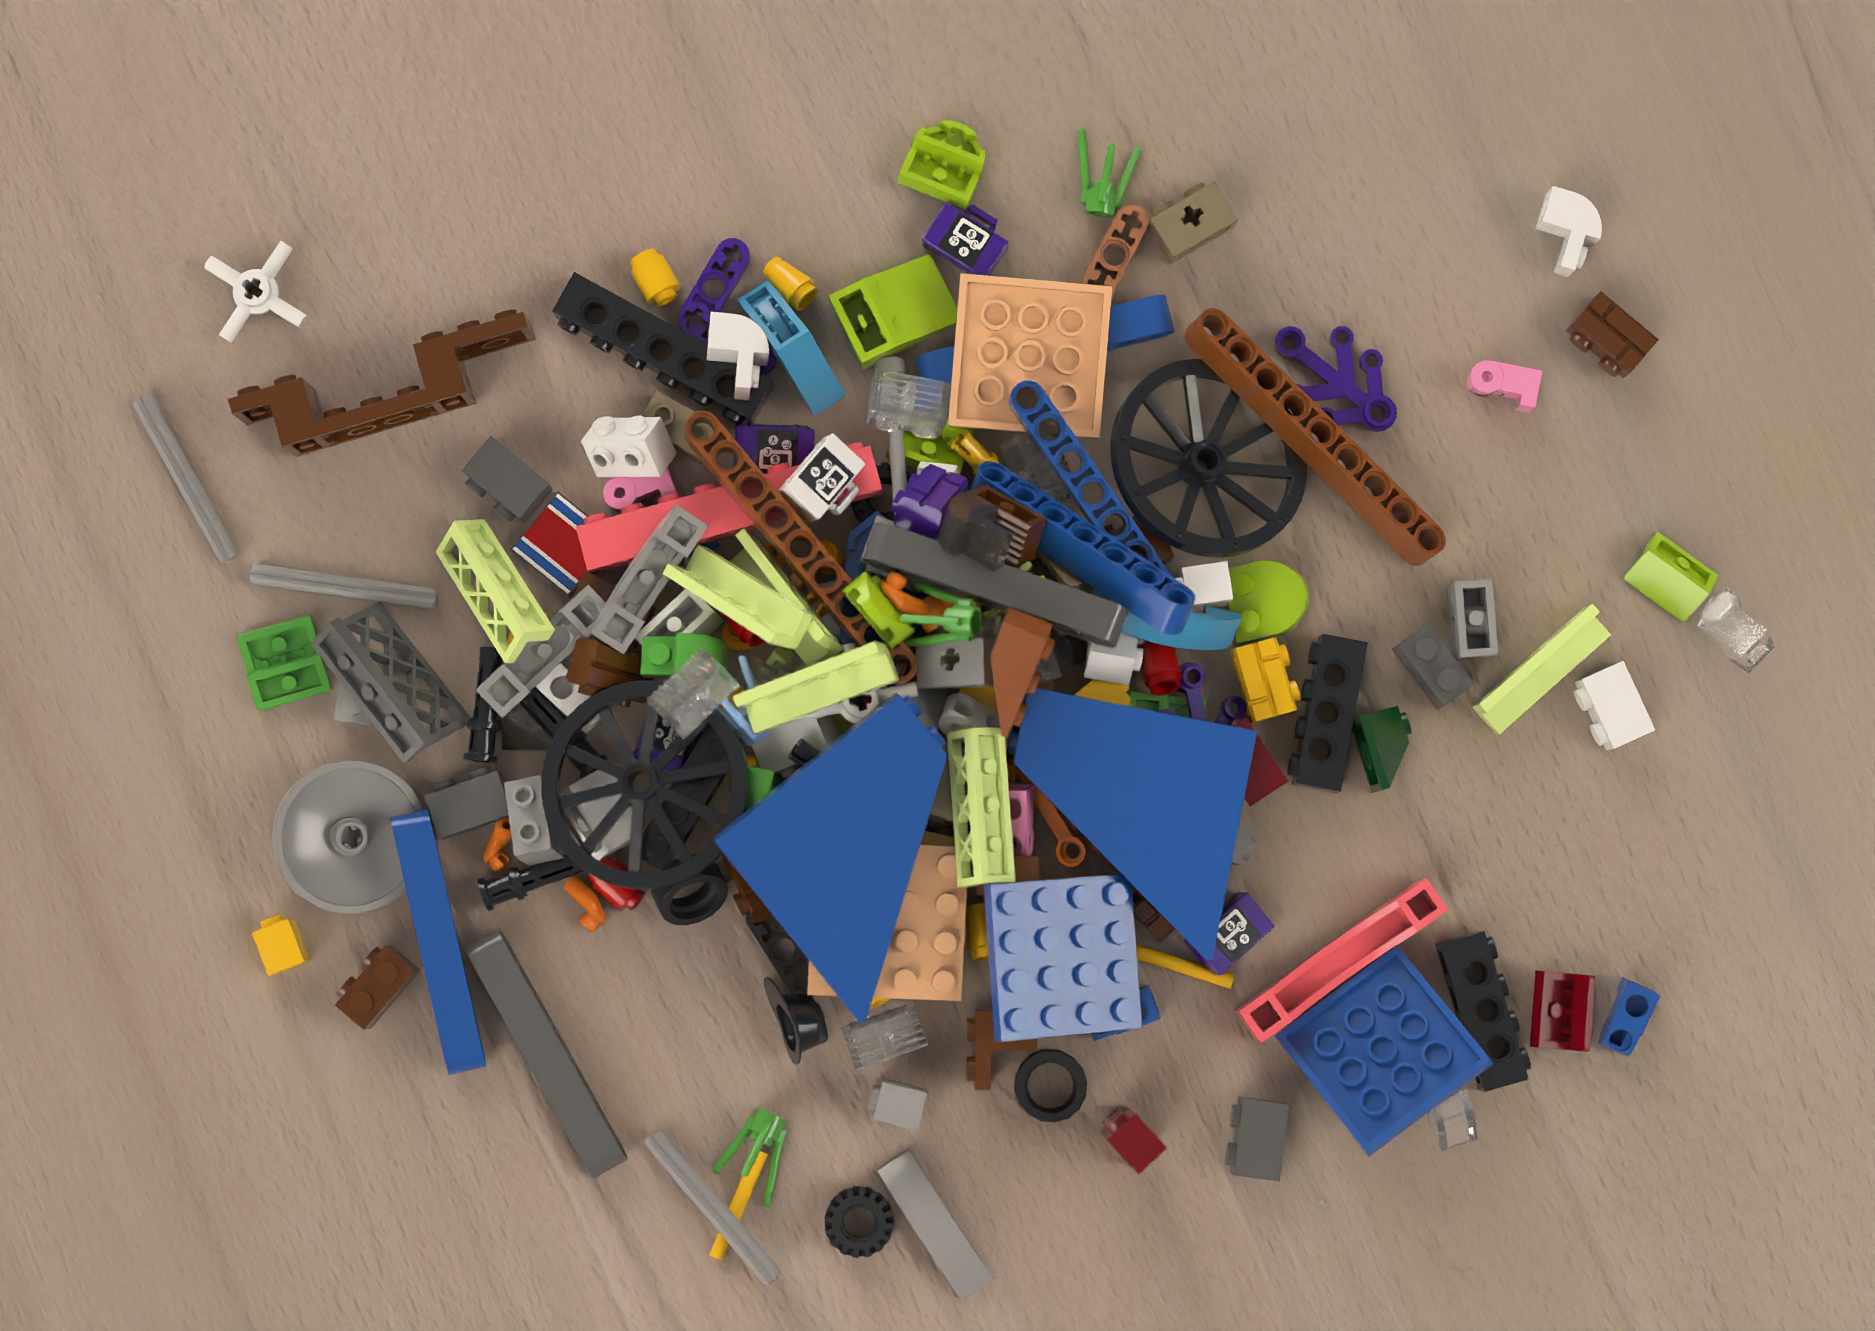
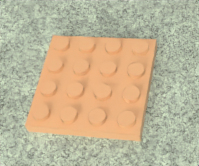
M961 273L948 426L1027 433L1009 406V395L1018 383L1024 380H1031L1043 388L1076 437L1099 439L1112 286ZM1022 389L1018 391L1016 401L1020 407L1031 409L1036 406L1037 397L1032 390ZM1050 420L1040 422L1038 426L1039 434L1058 436V427L1054 422Z
M920 844L873 998L962 1001L967 887H958L955 846ZM809 960L807 995L837 996Z

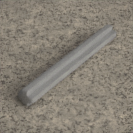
M149 394L138 398L133 402V407L216 557L221 563L230 562L239 555V552L154 398Z
M253 564L250 570V582L254 585L425 609H434L438 598V593L434 588L263 564Z
M661 1130L653 1132L645 1141L646 1147L764 1285H769L780 1276L781 1269L665 1133Z

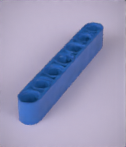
M1155 295L1111 306L1107 351L1158 339L1174 333L1175 329L1166 295ZM954 346L924 353L915 358L924 395L932 392L944 393L951 391Z
M1024 380L1018 383L1010 392L1009 406L1087 521L1107 533L1104 529L1105 518L1111 514L1119 516L1123 521V530L1118 536H1110L1128 548L1130 546L1140 547L1144 551L1147 561L1172 576L1043 388L1031 380ZM1022 389L1032 390L1037 397L1036 406L1031 409L1020 407L1016 401L1018 391ZM1050 420L1057 425L1059 434L1055 440L1047 441L1039 435L1038 426L1040 422ZM1073 452L1079 457L1080 467L1076 472H1067L1061 467L1060 458L1063 453ZM1094 483L1100 487L1102 497L1097 504L1087 503L1083 499L1082 489L1085 484Z
M992 461L983 462L978 466L970 491L987 485L991 489H996V492H1002L1009 499H1014L1015 502H1019L1021 505L1027 506L1028 509H1033L1034 512L1040 513V516H1046L1047 520L1037 550L1118 604L1124 606L1128 611L1155 629L1169 635H1177L1184 630L1195 602V595L1191 589L1007 467Z
M429 809L390 817L448 1075L486 1067L485 1055Z

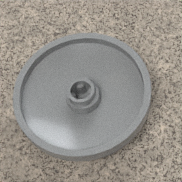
M359 760L336 761L319 766L293 784L277 809L272 830L273 852L277 866L288 885L299 896L321 909L341 914H357L381 908L406 891L390 817L421 811L423 807L411 787L398 775L382 766Z

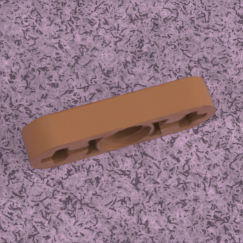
M1126 205L1117 212L1081 284H1095L1101 271L1094 270V268L1098 265L1104 272L1117 275L1115 279L1108 275L1103 286H1112L1113 296L1146 233L1149 219L1143 208L1137 205ZM1133 214L1138 217L1137 224L1141 228L1134 227L1131 230L1127 241L1134 242V244L1129 246L1125 240L1111 236L1113 233H1116L1120 237L1125 228V222L1121 219L1123 217L1129 219ZM1110 246L1121 248L1125 254V260L1117 266L1109 265L1103 257V252L1106 248Z

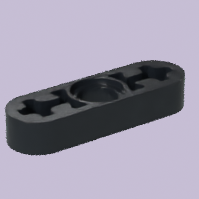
M746 914L748 927L790 993L807 995L804 988L797 990L794 987V983L798 981L794 971L791 970L786 975L782 970L783 967L794 964L802 956L806 963L799 965V968L804 975H808L809 959L786 930L785 932L773 935L765 943L762 935L768 934V930L763 924L756 926L750 914ZM774 915L770 917V922L774 929H776L780 923ZM787 938L793 942L795 953L791 959L781 961L774 956L773 945L778 939Z

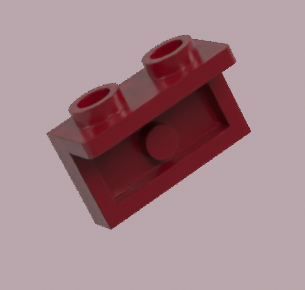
M1535 970L1529 1047L1580 1052L1590 1051L1593 1036V1006L1596 997V979L1594 975Z

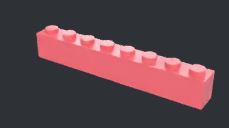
M862 442L846 445L865 463V466L852 480L854 485H857L859 493L851 503L883 495L884 491L871 446L863 447ZM789 463L773 465L767 468L768 474L764 475L778 491L784 484V481L800 465L790 467ZM752 481L744 483L740 488L742 494L749 499H755L762 493L760 485ZM716 483L695 487V494L681 498L679 493L661 496L657 498L658 504L643 508L642 503L631 504L620 509L621 514L607 518L606 513L588 516L584 518L585 524L576 526L586 568L592 574L630 564L643 544L675 504L708 525L696 546L734 536L743 528L747 531L758 528L723 486L716 487ZM845 488L833 503L837 505L849 490ZM791 506V508L796 512V514H797L799 517H803L800 513H798V512ZM771 511L765 516V521L770 526L786 521V517L779 511Z

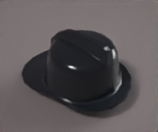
M765 977V992L780 1025L786 1050L792 1062L798 1065L801 1062V1053L828 1040L824 1013L820 1005L813 998L805 994L782 995L775 982L771 978Z

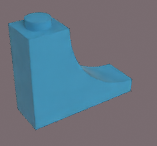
M766 280L737 299L748 318L753 320L763 330L770 350L785 371L800 398L814 416L832 407L835 402L846 396L810 331L769 280Z

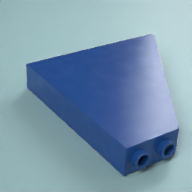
M1039 688L1035 689L1033 695L1025 694L1022 704L1027 705V709L1021 722L1020 732L1012 731L1008 751L1010 754H1015L1014 764L1205 959L1213 960L1257 731Z
M897 693L892 694L712 838L860 1024L867 1019L948 756L941 748L946 742L940 733L932 725L926 729L918 719L922 711L909 695L902 698Z

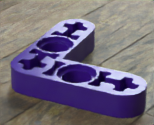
M728 238L718 245L679 311L678 324L680 329L707 345L708 340L703 338L707 335V330L699 325L689 329V322L686 316L688 314L694 316L697 312H701L702 321L710 325L711 312L721 313L750 262L749 249L742 240ZM736 247L740 249L739 255L742 261L740 263L737 261L731 263L728 268V274L734 276L730 280L723 272L713 269L715 265H718L722 270L727 262L726 255L723 253L726 250L732 252ZM714 278L721 280L725 285V290L720 297L710 298L704 294L703 287L708 280ZM770 348L768 356L770 361L767 366L759 365L760 374L762 375L770 373L777 363V359Z

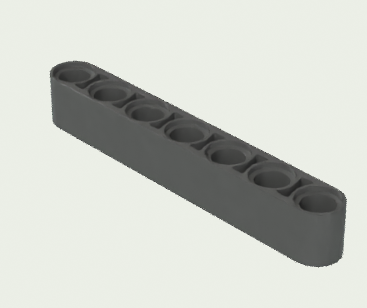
M875 523L862 559L865 563L887 572L895 571L907 579L930 585L962 598L974 599L976 603L1007 613L1009 607L1053 624L1051 629L1104 647L1115 648L1117 646L1128 613V609L1115 602L886 523Z
M497 929L465 947L472 965L590 1175L596 1178L626 1161L628 1157L621 1142L502 931Z

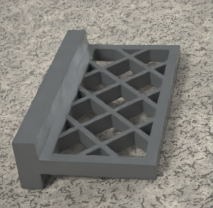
M381 602L343 620L339 617L331 621L310 642L403 763L412 760L422 750L467 726L470 716ZM374 616L384 628V632L370 627L371 617ZM351 632L360 635V643ZM370 639L384 644V653L371 649ZM393 648L401 650L407 658V662L393 657ZM375 662L384 665V674ZM393 669L406 673L407 683L393 678ZM416 677L427 683L430 687V692L416 687ZM398 692L407 695V703ZM417 699L430 703V713L417 708ZM440 707L448 710L455 721L440 717ZM422 722L430 724V733Z

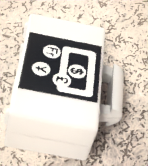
M832 433L823 437L815 445V448L794 473L784 481L778 492L809 523L820 519L827 510L835 515H841L859 493L857 485L855 486L852 480L865 466V463ZM847 488L849 492L835 505L833 502Z

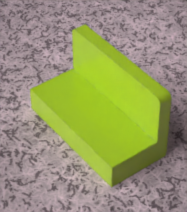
M1657 531L1648 541L1640 558L1626 572L1624 580L1684 622L1709 596L1719 575Z

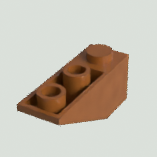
M1011 607L1008 608L991 652L1001 736L1006 738L1012 725L1020 727L1027 709V705L1022 704L1025 693L1033 695L1041 676L1040 672L1035 671L1039 660L1047 662L1055 643L1054 639L1049 638L1053 624Z

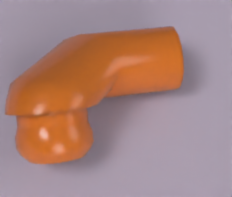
M890 571L887 574L886 580L882 581L881 588L895 608L907 615H929V603L911 596L902 590L907 584V578L895 571Z
M503 817L497 822L483 853L485 865H490L491 869L495 872L503 870L510 861L509 856L503 852L512 837L508 817Z
M578 876L571 877L565 883L563 889L586 910L585 914L580 916L579 923L589 932H595L600 924L604 925L606 914L596 893Z

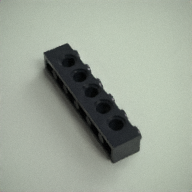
M576 272L571 276L552 310L555 317L559 319L557 325L563 330L577 336L579 331L592 337L590 343L596 348L608 354L614 349L625 355L623 362L641 372L645 367L656 372L658 375L655 379L675 390L679 385L691 392L688 396L690 399L707 408L711 403L724 410L721 415L735 424H742L744 421L753 424L774 388L773 380L759 373L758 388H751L749 400L734 399V395L730 397L721 396L717 392L718 385L728 379L735 381L737 363L707 361L708 345ZM594 308H601L606 311L605 319L596 325L588 323L586 321L588 312ZM634 326L639 329V335L633 342L626 343L619 339V333L624 327ZM659 344L669 345L672 348L670 357L663 361L655 360L652 357V351L655 346ZM691 362H700L705 366V371L701 377L691 379L684 374L686 366Z

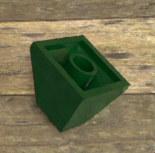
M1398 706L1359 716L1353 722L1352 732L1371 793L1390 788L1409 744L1407 735L1412 734L1411 725L1405 712L1400 713Z

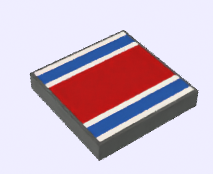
M557 491L510 550L570 598L587 571L576 526L585 524L584 518L588 517V515Z

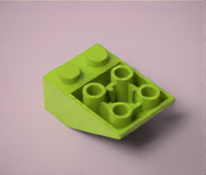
M930 254L863 278L828 296L829 305L862 370L875 365V362L881 358L898 354L956 325L957 306Z

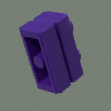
M932 464L926 466L919 475L913 473L907 483L906 490H899L894 498L891 508L893 512H896L894 526L937 540L963 506L969 483L967 478L953 472L947 474L945 469Z

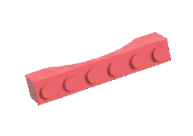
M1427 878L1418 879L1234 1011L1255 1041L1262 1043L1296 1019L1343 981L1394 946L1423 929L1449 909Z

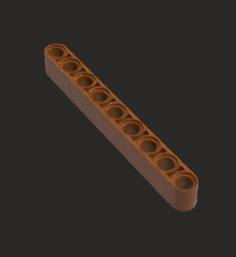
M1216 308L1206 309L1188 326L1185 338L1189 347L1404 561L1414 566L1422 565L1444 549L1446 537L1441 527L1224 312ZM1204 327L1208 328L1211 331L1212 335L1208 334L1204 330ZM1230 353L1234 354L1239 362L1235 361ZM1257 380H1260L1261 382H1263V384L1265 385L1266 389H1264L1263 387H1261V386L1259 385V383H1258ZM1284 406L1290 409L1292 415L1287 413ZM1311 433H1313V434H1315V435L1317 436V438L1319 439V442H1317L1316 440H1314V438L1312 437ZM1338 459L1344 463L1346 469L1339 464ZM1365 486L1371 490L1372 495L1366 491ZM1392 513L1398 517L1399 522L1394 519ZM1419 539L1423 541V543L1426 546V549L1421 546V544L1419 543Z
M697 411L691 414L685 424V440L690 448L853 643H856V647L859 648L867 645L864 640V633L869 629H873L860 613L855 617L849 618L845 617L839 610L841 601L848 599L842 590L853 582L717 417L708 411ZM698 423H706L711 426L713 434L709 438L701 440L696 438L691 430ZM723 452H729L736 456L738 463L731 469H724L717 464V456ZM752 481L759 484L762 489L761 495L755 499L746 498L740 490L744 483ZM771 511H779L785 515L787 523L783 527L775 529L766 523L765 516ZM797 540L805 541L809 544L811 553L805 558H797L791 553L790 545ZM820 570H828L834 574L836 583L829 588L820 587L816 583L814 575ZM902 641L892 650L888 647L892 659L901 658L907 662L909 673L904 677H898L899 681L889 684L891 686L909 683L918 668L914 654Z

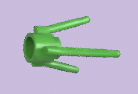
M1079 129L1078 144L1082 186L1080 203L1086 204L1085 212L1088 214L1114 217L1115 209H1121L1122 198L1137 164L1141 148L1136 147L1115 193V185L1109 184L1115 145L1109 144L1101 182H1093L1092 189H1090L1086 132L1084 129Z
M918 582L913 583L915 589L955 605L952 608H946L943 616L902 614L900 616L902 622L943 625L946 631H950V633L905 640L903 642L907 647L952 641L971 642L972 637L979 635L983 618L980 607L973 606L974 599L961 598L930 585Z
M761 1108L758 1109L755 1116L749 1115L745 1126L714 1166L713 1172L717 1174L722 1170L752 1131L750 1138L754 1139L755 1142L741 1172L743 1177H747L763 1144L771 1147L773 1140H775L763 1200L765 1207L770 1206L782 1146L788 1134V1131L783 1130L787 1120Z

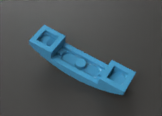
M1092 588L1090 594L1115 602L1096 588ZM1205 605L1202 613L1191 610L1184 630L1181 633L1169 635L1155 629L1128 611L1121 632L1171 647L1192 650H1220L1230 647L1241 622L1242 615Z

